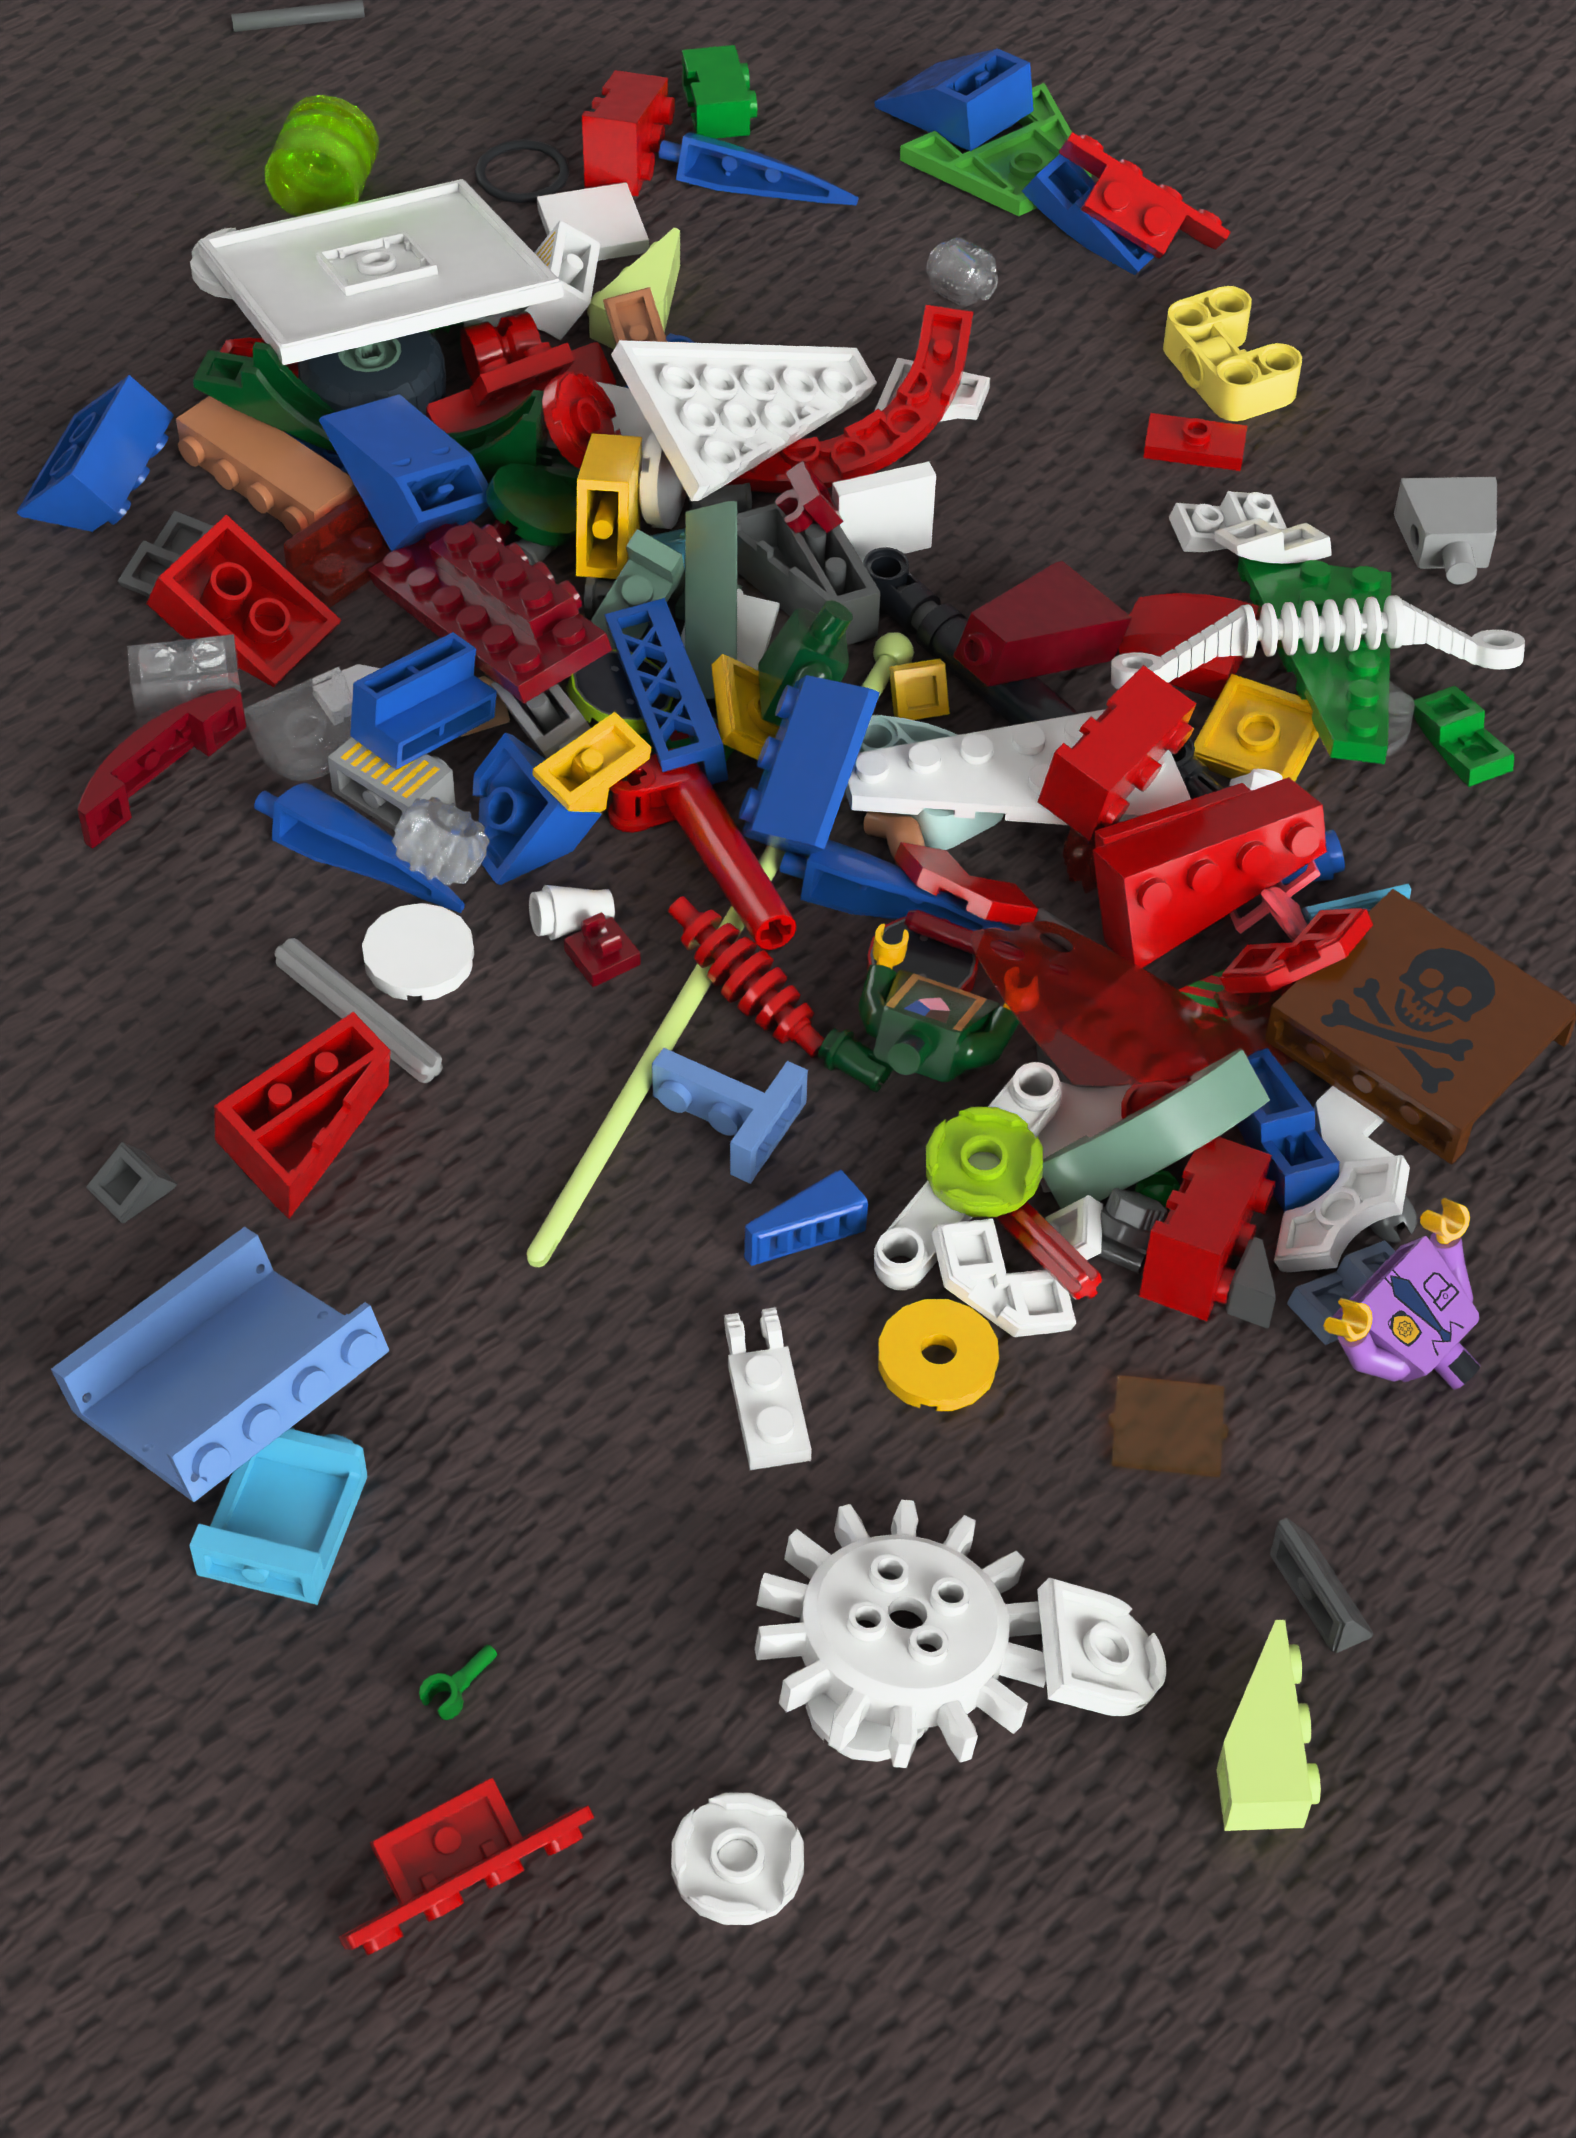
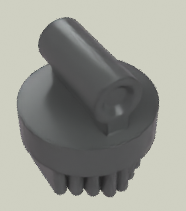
M1119 1188L1113 1189L1106 1207H1103V1210H1101L1102 1244L1101 1253L1097 1256L1139 1274L1145 1265L1151 1229L1156 1220L1165 1222L1168 1210L1159 1201L1136 1191L1121 1190Z

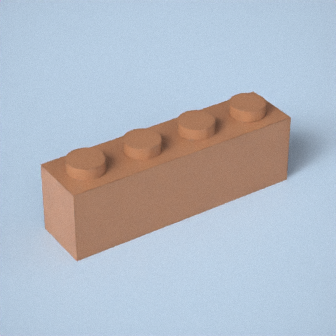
M210 396L176 418L179 435L178 448L185 461L194 467L199 465L211 473L223 488L227 490L234 489L246 497L258 512H268L281 521L293 536H303L319 547L362 516L359 492L350 476L284 431L241 413Z

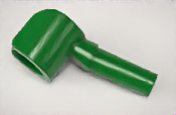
M485 1645L461 1670L456 1671L452 1676L437 1673L425 1679L419 1691L423 1705H428L438 1692L448 1691L451 1695L439 1707L438 1714L443 1720L453 1719L463 1708L464 1700L462 1693L497 1657L495 1649L490 1645Z

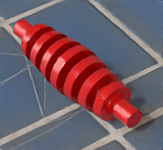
M684 896L678 898L670 906L668 913L684 928L681 942L688 951L701 945L694 955V959L699 966L706 968L713 963L707 974L711 982L715 986L726 982L721 990V995L729 1003L735 1002L742 997L737 1009L746 1016H751L762 1009L755 1019L757 1025L764 1030H768L778 1023L779 1025L773 1033V1037L781 1044H785L789 1040L791 1042L795 1041L811 1058L817 1055L824 1038L811 1025L814 1011L808 1003H803L796 1009L794 1008L801 994L794 985H789L781 990L787 980V976L780 967L769 971L774 959L765 950L754 954L757 944L749 937H743L736 941L740 931L731 923H726L717 929L722 921V916L713 909L699 912Z

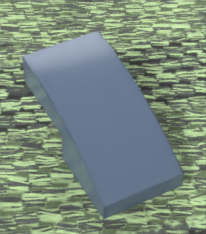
M1384 1240L1345 1255L1336 1272L1295 1287L1287 1305L1325 1345L1338 1340V1335L1324 1330L1323 1325L1326 1318L1332 1317L1341 1308V1305L1338 1304L1340 1298L1349 1299L1395 1250Z

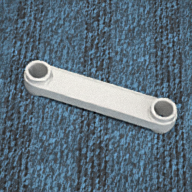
M1041 1062L1025 1064L1016 1071L1015 1075L988 1107H998L1017 1114L1028 1123V1129L1037 1138L1054 1118L1061 1105V1082L1056 1071L1049 1065ZM1029 1092H1040V1093L1045 1094V1095H1042V1096H1031V1095H1028V1094H1026V1093H1029ZM989 1152L976 1153L968 1160L973 1167L980 1170L995 1168L1000 1163L999 1158ZM927 1181L877 1242L874 1248V1270L877 1277L887 1287L894 1290L914 1288L938 1261L931 1234L936 1224L970 1221L972 1217L950 1209L934 1194ZM896 1256H906L912 1260L906 1263H895L889 1259Z

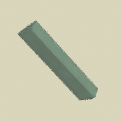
M726 501L686 511L685 650L708 707H716L711 665L722 654L737 660V501Z

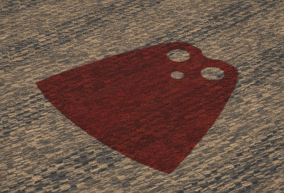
M1033 921L1023 923L1021 929L1016 931L987 928L973 931L970 935L971 945L979 962L1007 1006L1073 1085L1123 1086L1186 1078L1240 1048L1243 1049L1246 1057L1262 1047L1249 1036L1155 975L1064 926L1049 921ZM1043 933H1053L1062 936L1072 944L1073 950L1070 952L1053 950L1043 944L1039 936ZM995 940L1010 942L1019 947L1024 952L1025 957L1021 960H1012L1000 956L991 948V942ZM1050 965H1061L1069 973L1067 975L1058 974L1050 968Z

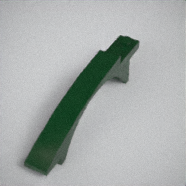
M255 342L253 358L212 350L207 351L193 378L194 388L241 413L317 447L337 453L319 422L322 416L335 413L336 411L323 402L318 394L307 387L286 365L280 362L277 353L270 344ZM533 390L520 405L494 422L462 432L447 433L472 454L488 484H490L500 467L511 463L529 464L545 469L559 477L577 493V478L580 469L571 464L561 454L554 442L548 441V428L544 421L542 406L544 391Z

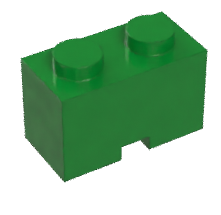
M728 45L682 50V86L688 107H695V112L691 113L694 132L714 139L750 135V118H757L758 114L755 90H749L750 77L747 63H740L736 46Z

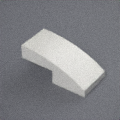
M1256 518L1214 531L1216 542L1236 555L1250 560L1283 564L1300 563L1332 556L1330 537L1308 523L1279 530L1261 518Z

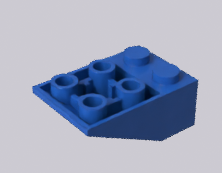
M998 48L938 62L874 102L875 108L921 128L928 133L936 131L947 141L972 151L1034 111L1030 62Z
M400 394L324 415L319 419L391 552L408 547L426 538V533L444 524L452 525L457 523L464 525L469 521L473 523L489 507L486 495L489 484L472 454Z

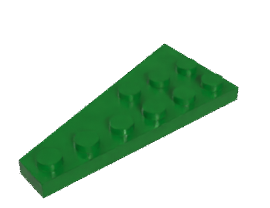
M1239 556L1237 570L1241 581H1247L1251 587L1250 599L1252 603L1261 607L1265 603H1271L1277 619H1280L1281 610L1285 602H1292L1297 616L1301 617L1304 602L1312 600L1317 608L1318 616H1321L1324 602L1327 599H1333L1338 607L1339 615H1342L1343 606L1347 598H1354L1360 613H1363L1364 603L1368 597H1375L1379 603L1380 611L1383 612L1385 600L1388 596H1391V572L1379 571L1373 567L1359 566L1350 568L1333 566L1318 560L1283 564L1266 563ZM1384 633L1381 635V641L1376 650L1368 649L1364 635H1361L1358 649L1356 651H1349L1346 648L1343 636H1340L1338 649L1332 653L1326 650L1322 637H1319L1318 648L1314 654H1308L1305 651L1301 638L1298 640L1296 653L1294 655H1287L1281 640H1278L1276 650L1287 672H1294L1297 678L1296 690L1301 700H1308L1313 710L1312 722L1330 758L1385 764L1389 731L1390 648L1386 643Z

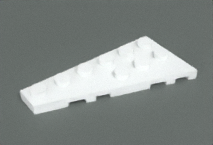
M1105 709L859 752L845 790L851 810L913 815H918L924 808L954 810V817L975 819V811L1005 813V821L1068 825L1037 801L1054 752L1063 743L1072 748L1084 735L1079 731L1082 724L1090 717L1097 720ZM1169 750L1158 761L1162 768L1150 786L1144 792L1135 788L1125 799L1130 805L1119 821L1123 822L1191 800L1172 753Z

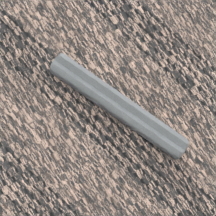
M289 938L283 945L276 948L274 955L276 957V965L340 1018L343 1019L354 1011L391 1050L390 1058L421 1083H428L434 1076L441 1073L443 1066L441 1064L442 1057L439 1053L299 940Z

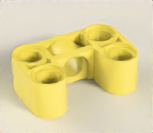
M1234 286L1215 288L1171 304L1168 308L1163 350L1166 356L1182 373L1187 384L1197 391L1215 414L1228 421H1241L1287 406L1294 401L1299 382L1302 356L1294 347L1281 343L1269 344L1248 352L1245 349L1239 350L1238 347L1246 340L1252 299L1246 291Z

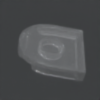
M340 667L244 708L245 718L253 741L265 764L279 776L294 781L313 780L330 773L328 756L351 738L352 694Z

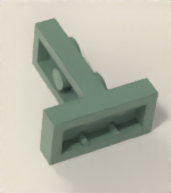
M638 529L626 546L629 557L627 563L591 620L593 624L607 633L611 648L614 650L616 649L606 626L604 614L665 598L666 602L669 598L677 601L685 589V569L682 554ZM648 622L621 630L625 635L643 640L649 632Z

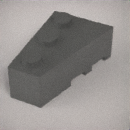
M776 503L737 514V573L771 601L778 602L779 607L789 616L798 608H805L818 614L824 603L828 600L844 605L853 615V620L846 629L847 645L878 637L880 591L840 525L826 533L813 520L806 530L795 534L785 523L784 518L786 515Z

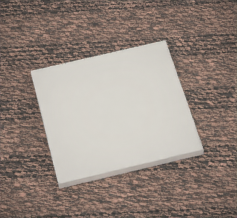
M463 179L210 236L198 241L200 257L264 341L271 345L283 365L564 298L562 281Z

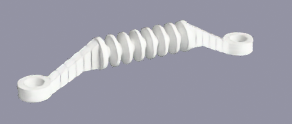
M1391 595L1386 598L1383 612L1380 611L1379 603L1375 597H1368L1365 600L1363 613H1360L1354 598H1347L1343 606L1342 615H1339L1338 607L1333 599H1327L1324 602L1321 616H1318L1317 608L1312 600L1304 602L1301 617L1297 616L1292 602H1285L1281 610L1280 619H1277L1271 603H1265L1262 606L1259 620H1256L1252 606L1247 604L1241 605L1238 609L1228 614V617H1223L1215 622L1214 625L1205 628L1201 633H1197L1189 638L1188 641H1184L1176 646L1175 650L1171 649L1161 657L1137 652L1125 653L1114 657L1111 661V684L1119 689L1143 665L1169 683L1176 677L1179 678L1201 664L1209 662L1216 656L1225 657L1231 655L1252 658L1256 650L1257 641L1261 642L1264 654L1269 657L1275 654L1278 640H1281L1287 655H1294L1297 650L1298 640L1301 638L1305 651L1308 654H1314L1317 651L1319 637L1323 638L1324 646L1329 653L1337 651L1340 636H1343L1344 643L1349 651H1356L1358 649L1361 635H1364L1368 649L1376 650L1379 647L1381 635L1384 633L1386 643L1391 649L1400 648L1402 645L1427 643L1436 649H1441L1448 654L1465 659L1474 665L1490 669H1510L1522 664L1525 640L1521 635L1505 630H1485L1470 637L1438 618H1434L1425 611L1422 612V610L1410 605L1397 595Z

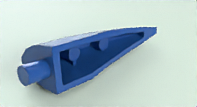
M692 132L685 134L682 139V145L663 140L660 145L659 158L678 163L676 180L717 191L807 202L857 205L859 197L793 165L762 153Z
M304 782L293 786L279 797L267 791H262L258 795L254 808L273 819V841L314 861L371 877L393 885L420 899L461 913L465 908L463 901L447 884L408 848L381 827L315 786Z
M829 839L824 850L811 854L809 858L786 851L780 865L781 873L804 880L800 898L803 901L849 914L895 920L907 916L909 910L918 909L1002 942L1015 944L1018 938V933L1003 923L984 920L966 911L968 902L964 899L956 898L953 893L940 891L935 896L917 887L899 866Z

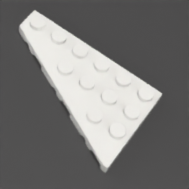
M619 340L611 354L691 501L702 500L870 395L877 384L857 348Z

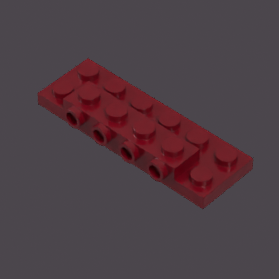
M471 521L464 525L457 523L452 525L444 524L426 533V538L403 549H397L388 553L383 561L368 569L373 584L381 592L438 637L442 638L454 632L476 648L475 666L523 704L612 651L607 633L579 613L578 609L582 608V601L575 587L568 580L556 584L550 570L542 561L530 565L527 556L517 543L513 542L505 547L499 533L490 524L479 528Z

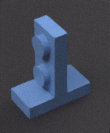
M663 1048L652 1063L653 1097L658 1098L671 1111L677 1113L686 1111L708 1121L715 1130L724 1135H735L730 1142V1175L751 1184L806 1104L808 1070L787 1061L764 1093Z

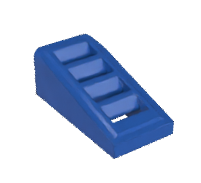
M842 1170L835 1171L746 1224L744 1258L753 1266L861 1233L866 1230L868 1201L865 1195Z

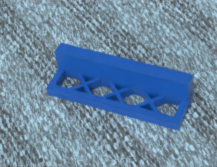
M665 598L604 614L606 626L662 772L699 762L702 771L711 785L728 780L722 739ZM648 622L649 632L643 640L625 635L621 630ZM646 657L659 661L662 670L657 677L637 670ZM660 693L674 698L677 706L672 713L651 707ZM675 730L688 734L691 741L690 745L668 751L665 743Z

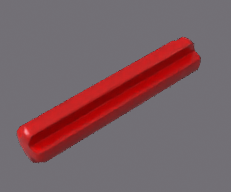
M1028 1202L1023 1204L1018 1210L994 1217L1073 1298L1081 1299L1086 1296L1088 1299H1092L1098 1294L1096 1287L1102 1281L1101 1273Z

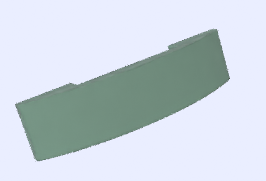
M1240 1048L1189 1077L1190 1082L1091 1138L1085 1135L1044 1158L1042 1177L1060 1209L1087 1195L1097 1201H1101L1109 1197L1115 1188L1123 1190L1212 1141L1269 1102L1270 1099L1243 1049Z

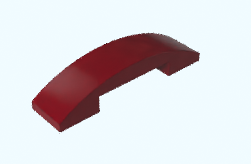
M229 688L184 702L147 722L120 743L96 770L81 797L77 810L85 844L93 849L129 821L132 816L128 798L190 749L195 747L209 757L245 729L246 721L241 692L235 688Z

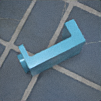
M293 1427L289 1428L232 1473L211 1525L198 1524L189 1545L196 1574L318 1605L368 1477L363 1448L340 1435L327 1434L319 1436L295 1430Z

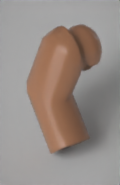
M868 811L864 818L865 833L887 839L893 858L896 855L900 842L925 846L920 825L911 816Z

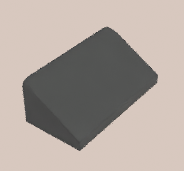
M1288 1518L1278 1521L1270 1556L1331 1652L1335 1651V1653H1338L1370 1639L1374 1635L1373 1631L1312 1537Z

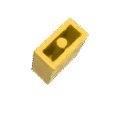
M591 434L577 478L576 576L617 579L629 559L626 546L637 529L640 530L641 508L638 483L642 471V437Z

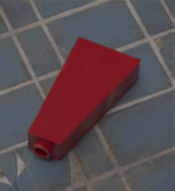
M1059 561L971 612L953 657L988 687L1109 662L1115 657L1132 617L1065 562Z

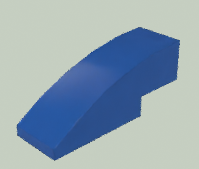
M1059 154L1028 183L1022 192L1045 216L1086 249L1136 275L1155 256L1080 210L1095 182L1083 168Z
M1266 1048L1246 1053L1245 1055L1270 1101L1238 1123L1237 1126L1248 1147L1272 1155L1267 1178L1276 1181L1273 1196L1285 1213L1287 1210L1302 1207L1313 1202L1328 1191L1339 1178L1340 1162L1315 1130V1109L1270 1050Z

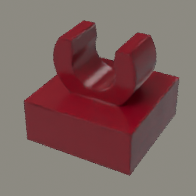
M801 461L786 472L794 489L783 492L775 502L785 513L784 521L795 534L806 530L813 520L826 533L844 522L828 489L804 461Z
M602 912L581 922L582 931L564 939V951L592 987L641 965L639 950L613 917L605 919V915Z

